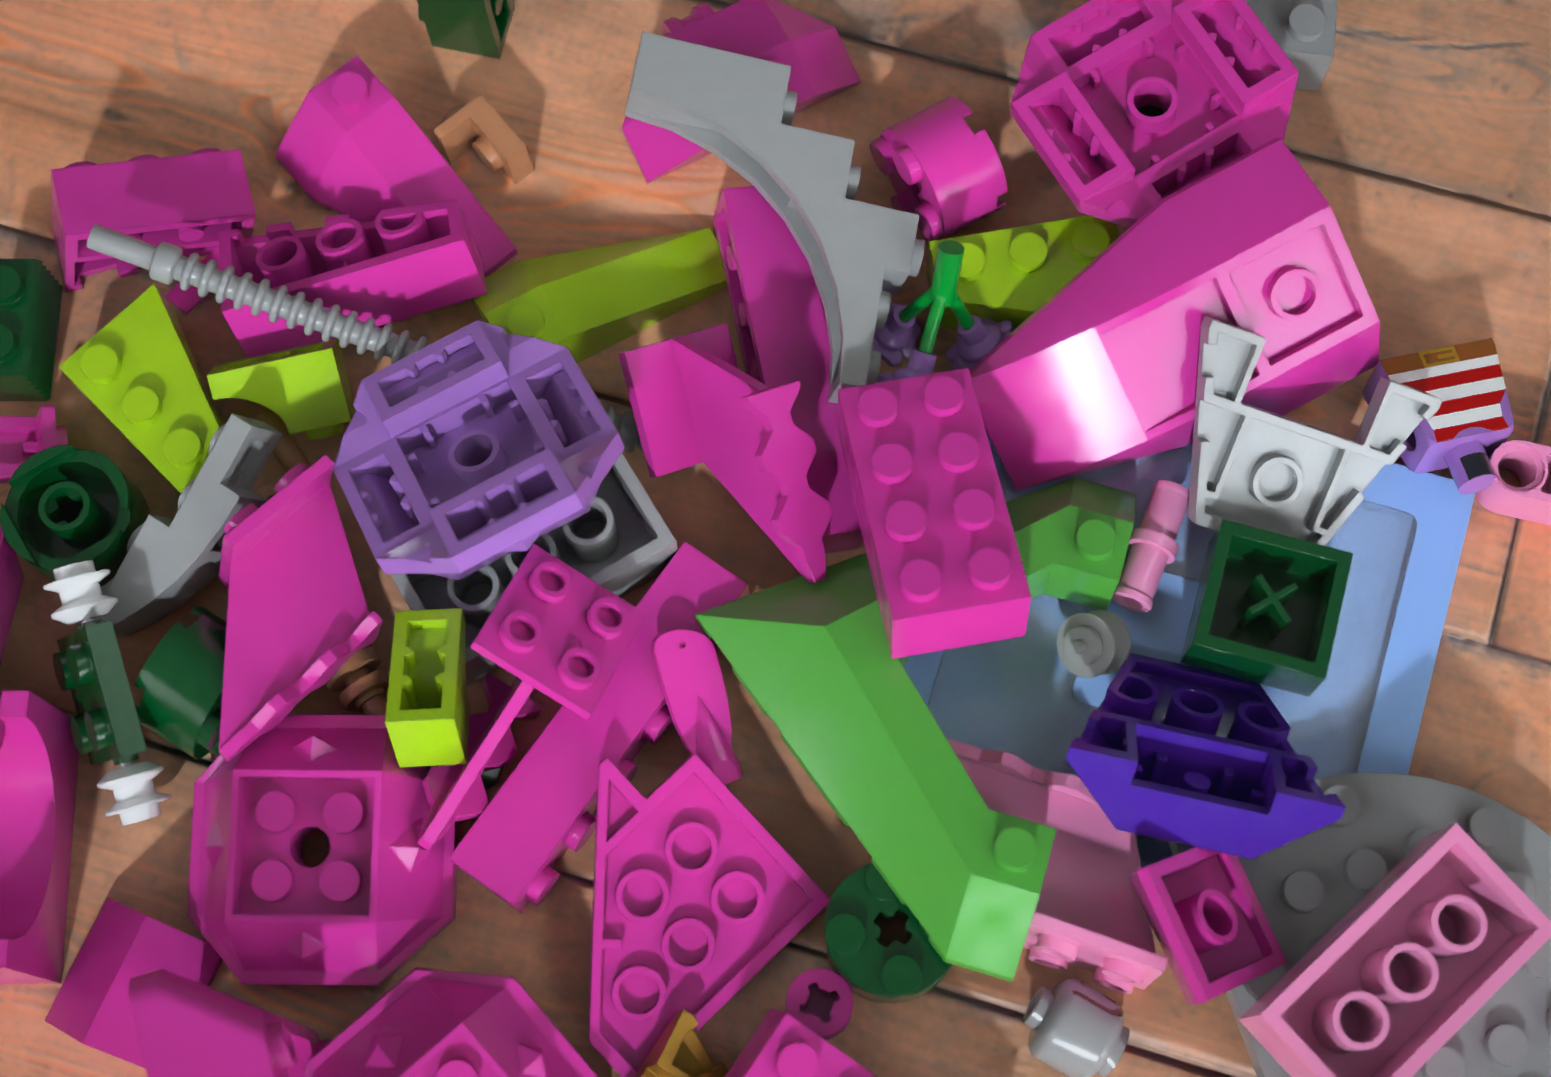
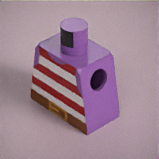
M1489 338L1380 359L1362 391L1368 406L1380 377L1430 393L1442 399L1440 408L1429 421L1423 419L1404 441L1403 444L1407 448L1400 457L1407 468L1417 474L1449 468L1457 489L1461 494H1471L1489 487L1497 477L1488 457L1501 444L1506 442L1514 428V419L1493 339Z

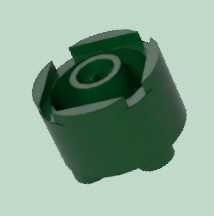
M59 445L34 454L15 470L8 482L12 487L8 493L5 506L1 503L0 523L4 536L10 546L52 581H56L53 573L54 569L93 560L96 571L110 569V574L99 582L100 586H103L115 577L128 553L127 544L132 533L145 522L150 514V510L140 489L106 455L97 451L76 449L74 446Z
M197 606L190 610L197 620L189 628L177 621L169 629L147 659L134 685L145 691L140 706L135 705L140 725L193 758L200 759L208 753L216 757L220 755L219 736L227 621L204 607Z
M873 863L855 870L837 887L826 911L825 947L834 972L844 978L852 992L875 1003H903L928 994L940 984L952 964L942 960L929 942L927 932L906 903L902 905ZM895 918H898L906 924L903 935L909 942L904 945L894 940L887 948L878 942L881 929L876 923L882 920L890 924Z

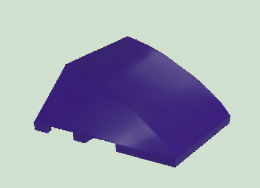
M1130 653L1128 659L1121 666L1108 686L1104 700L1097 710L1094 709L1084 731L1079 738L1075 737L1069 746L1066 756L1071 767L1116 830L1248 859H1254L1342 819L1346 808L1337 794H1327L1325 796L1314 780L1318 769L1317 765L1310 756L1297 754L1288 742L1287 737L1291 728L1261 684L1198 667Z

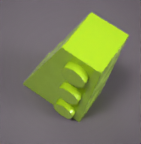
M1088 215L929 241L926 265L928 285L930 288L940 242L945 240L957 241L964 246L957 293L970 315H976L980 320L988 317L994 322L1009 320L1016 329L1119 238L1117 224ZM950 306L945 307L939 328L957 330L959 321Z
M153 284L58 367L181 494L184 488L196 479L209 455L210 441L215 432L225 424V421L213 400L204 380L203 372L190 349L175 311L157 286Z

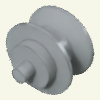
M1098 609L1076 613L1063 622L1057 635V651L1061 662L1072 674L1082 678H1093L1119 670L1128 659L1131 641L1126 625L1121 618L1108 610Z

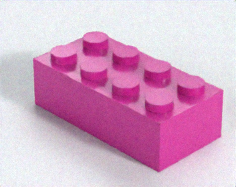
M969 368L838 389V435L891 659L1025 636L1031 593Z

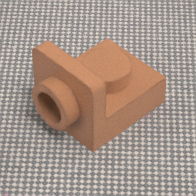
M482 94L468 104H460L452 108L444 116L441 124L434 130L442 153L450 163H454L473 148L491 172L495 173L501 168L515 185L534 171L526 144Z

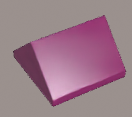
M1195 847L1136 871L1130 877L1188 1006L1206 1002L1288 963L1238 856Z
M107 898L44 1021L84 1045L145 1068L129 1001L128 986L130 979L162 968L211 986L223 960L209 943L113 899Z

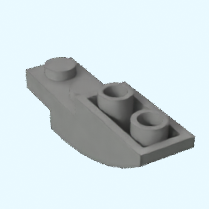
M231 414L227 423L222 425L213 435L209 444V455L196 479L191 481L182 491L178 500V511L175 517L170 518L149 514L145 522L132 533L127 544L128 553L115 577L101 590L102 595L118 598V602L107 615L95 618V620L102 619V622L112 620L115 634L132 635L160 621L184 605L210 583L220 570L223 536L226 535L223 529L226 523L248 504L254 503L259 508L268 501V499L252 490L282 436L281 432L263 421Z

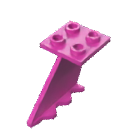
M727 323L618 353L650 478L666 475L703 462L808 583H817L825 580L826 560L822 538L832 517V511L829 501L809 488L806 477L817 450L814 438L793 424L790 412L801 388L800 381H791L770 388L739 370Z
M326 454L309 468L304 463L293 467L275 485L274 490L277 494L259 508L254 503L243 507L226 523L223 529L226 535L223 536L219 580L229 589L219 753L227 762L259 736L278 725L305 696L329 681L356 652L373 643L377 639L383 622L375 611L371 614L369 613L330 486L335 463Z
M532 545L470 646L472 650L515 675L516 678L511 686L490 673H487L482 681V686L489 709L484 713L470 715L467 764L431 767L422 781L430 809L423 819L417 841L418 845L429 851L448 832L454 822L476 818L482 814L489 801L481 774L484 770L508 766L512 762L518 750L510 728L511 723L514 720L536 717L543 708L542 705L529 698L534 688L586 720L592 715L645 619L646 613L539 546Z

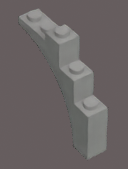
M643 31L624 116L670 130L715 154L749 181L785 221L809 263L825 310L831 354L828 402L838 404V389L876 383L881 363V352L872 350L875 329L882 330L885 326L891 295L896 296L907 277H916L921 267L925 240L916 238L919 215L854 200L861 174V166L851 164L855 140L791 126L798 94L797 92L787 90L791 66Z

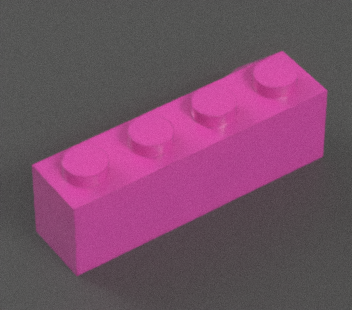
M458 200L384 209L379 212L374 221L358 222L355 219H351L349 214L326 217L324 227L295 231L291 222L267 225L266 235L244 238L239 229L218 231L220 270L224 271L227 266H233L235 268V275L238 277H243L246 272H250L253 275L252 281L259 284L263 279H269L270 288L278 290L281 285H286L288 287V294L295 297L298 292H304L306 295L305 300L313 303L316 298H321L323 300V307L326 309H331L333 305L338 304L341 308V314L348 316L351 311H356L358 313V320L361 322H366L369 317H373L376 327L391 322L403 321L414 315L451 304H460L468 299L487 294L481 253ZM226 298L221 303L222 313L247 358L323 342L321 338L322 333L314 330L311 335H305L304 326L296 324L293 329H288L286 326L287 320L283 318H278L276 322L271 323L269 321V314L261 311L258 316H253L251 314V307L248 305H243L240 310H236L233 307L234 301Z

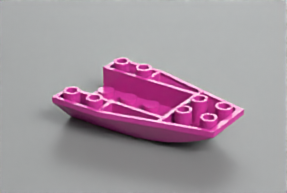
M1275 138L1161 199L969 370L986 433L1013 487L1017 491L1193 444L1201 323L1205 315L1258 333L1267 338L1241 402L1282 416L1377 365L1379 361L1380 320L1331 206L1282 139Z

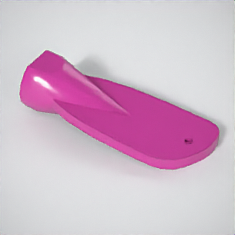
M670 629L661 632L653 638L651 652L672 721L684 747L690 755L695 753L723 784L740 779L743 776L741 763L731 748L732 726L729 702L716 650L711 640L702 633L685 629Z

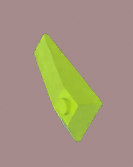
M710 227L519 260L486 277L487 294L471 299L484 322L504 328L507 334L535 337L565 346L576 363H579L728 286L718 241Z

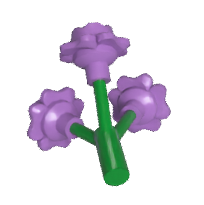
M954 240L940 242L932 284L928 290L908 306L890 301L884 328L882 330L875 329L872 350L880 351L881 359L891 367L900 364L902 359L909 360L907 367L898 368L893 373L878 374L877 383L932 374L937 358L936 355L932 354V350L945 307L950 306L959 321L957 325V342L946 353L947 359L952 363L951 370L969 368L970 370L1014 331L1015 328L1009 320L994 322L988 317L980 320L978 316L970 315L957 293L964 255V246ZM932 304L919 349L916 350L915 342L921 333V328L915 322V316Z

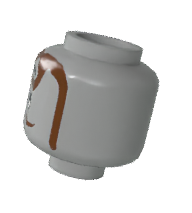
M1074 978L1061 981L1052 991L1044 987L1039 988L1031 999L1022 1020L1024 1024L1031 1027L1028 1037L1030 1053L1038 1060L1067 1077H1093L1096 1074L1106 1077L1121 1058L1130 1035V1030L1123 1026L1124 1014L1121 1006L1106 995Z

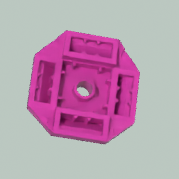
M1090 0L1030 35L1018 83L1016 84L1011 101V115L1080 213L1130 228L1161 199L1275 138H1280L1284 142L1299 71L1245 0ZM1145 105H1154L1161 108L1165 113L1150 117L1141 114L1137 109Z
M287 715L278 725L259 736L230 761L227 762L220 754L194 782L187 917L242 984L383 985L433 937H436L456 919L457 866L448 858L458 846L459 821L454 822L448 832L429 851L417 844L423 819L430 809L422 781L431 767L434 766L399 767L385 724L386 715ZM323 830L329 838L330 851L324 862L318 866L311 867L304 860L302 847L305 839L311 833Z
M415 967L309 1058L305 1077H599L514 976L446 971L444 969Z

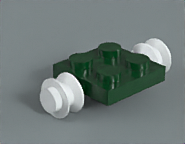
M93 560L56 568L53 570L56 581L43 586L44 590L58 592L62 602V606L51 614V618L67 625L82 623L77 626V631L57 640L60 652L53 654V666L59 686L63 691L71 690L77 715L70 717L73 741L80 754L88 753L91 765L113 760L114 766H121L120 768L107 771L97 784L98 788L113 790L116 804L105 813V817L119 814L122 826L162 815L159 802L168 800L172 796L171 794L156 792L153 778L163 771L164 767L148 760L135 764L133 762L140 759L138 753L147 751L112 620L102 622V619L95 620V618L107 615L118 602V598L102 595L99 584L101 580L110 574V569L96 571Z

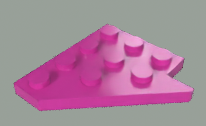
M695 753L691 754L646 798L639 793L608 758H605L598 764L587 1039L621 1077H635L652 1048L678 1011L684 1009L694 1015L699 1025L693 1028L695 1033L702 1028L831 900Z

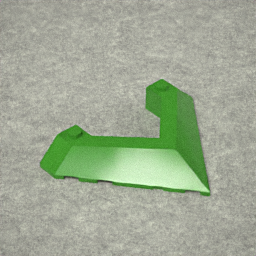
M1073 477L1007 501L1006 506L1030 589L1031 600L1045 594L1087 607L1107 610L1120 581L1134 525L1137 494ZM863 553L827 566L826 579L817 583H808L803 576L695 614L696 622L707 637L715 641L731 663L732 671L765 716L768 715L777 726L784 743L846 828L849 826L872 857L871 862L902 905L906 903L927 932L929 942L942 960L949 964L1012 982L1040 896L1056 828L988 809L904 669L903 664L907 663L908 657L891 659L867 554Z

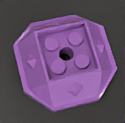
M477 320L361 380L353 404L356 412L343 435L333 471L376 561L385 574H432L460 580L511 552L528 551L536 539L589 512L601 482L625 447L618 431L567 347L535 337L507 334L502 327Z

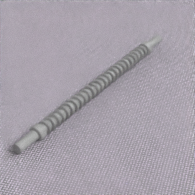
M98 224L93 226L88 237L87 248L149 270V277L153 280L167 285L177 280L180 282L181 290L184 291L188 290L190 286H195L198 288V295L200 297H205L208 292L216 294L215 299L217 303H223L226 298L233 300V307L236 310H240L243 305H248L251 307V314L253 316H258L263 311L269 314V321L271 323L276 322L278 318H283L287 320L286 326L288 329H293L296 324L304 326L305 335H311L314 330L322 333L321 338L324 342L329 341L331 337H336L339 339V346L341 348H346L351 343L357 346L356 351L360 355L366 349L373 351L376 361H380L383 356H388L392 359L391 364L428 346L425 336L420 337L418 341H413L410 339V332L408 330H404L401 335L392 332V324H386L383 329L376 327L373 317H369L366 322H361L358 320V313L356 311H351L346 316L340 313L341 308L338 304L333 305L331 309H326L323 307V300L321 298H316L313 303L307 302L304 292H298L295 297L288 294V287L286 285H281L278 290L270 288L269 279H263L260 284L253 282V275L250 272H246L243 277H238L235 275V268L233 266H227L224 271L217 268V261L215 259H211L207 264L199 262L200 256L198 253H192L188 258L183 256V249L168 242H161L158 246ZM610 405L605 411L618 431L625 447L624 451L632 453L635 448L642 449L633 412L625 411L621 416L615 414V406ZM697 464L690 467L695 469Z

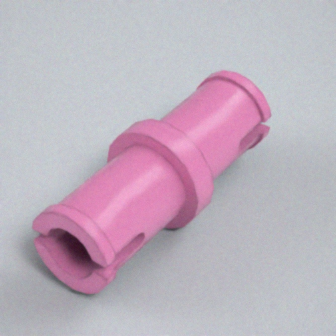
M1158 480L1156 484L1154 483L1152 495L1139 528L1132 529L1128 545L1130 552L1112 600L1121 607L1139 613H1147L1151 610L1152 601L1165 566L1175 561L1179 550L1175 540L1188 508V488L1167 480Z

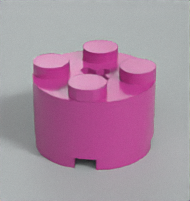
M949 96L882 131L879 138L870 142V151L877 167L884 175L889 176L897 193L891 197L892 208L919 215L918 228L930 241L944 239L1003 208L1006 203L997 199V197L1007 193L1006 177L997 151L984 128L973 134L963 119L973 112L964 102L953 96Z

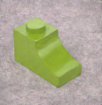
M338 339L218 364L206 375L213 400L236 398L259 403L283 419L289 435L306 431L308 439L313 440L339 434L345 430L343 423L350 422L356 412Z
M462 608L395 612L385 724L399 767L467 764L470 705L468 702L465 665L466 622Z

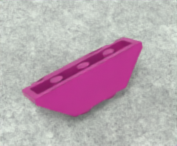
M741 0L665 36L791 66L787 90L798 93L794 115L861 83L835 27L777 0ZM625 116L621 131L647 184L712 154L670 130Z

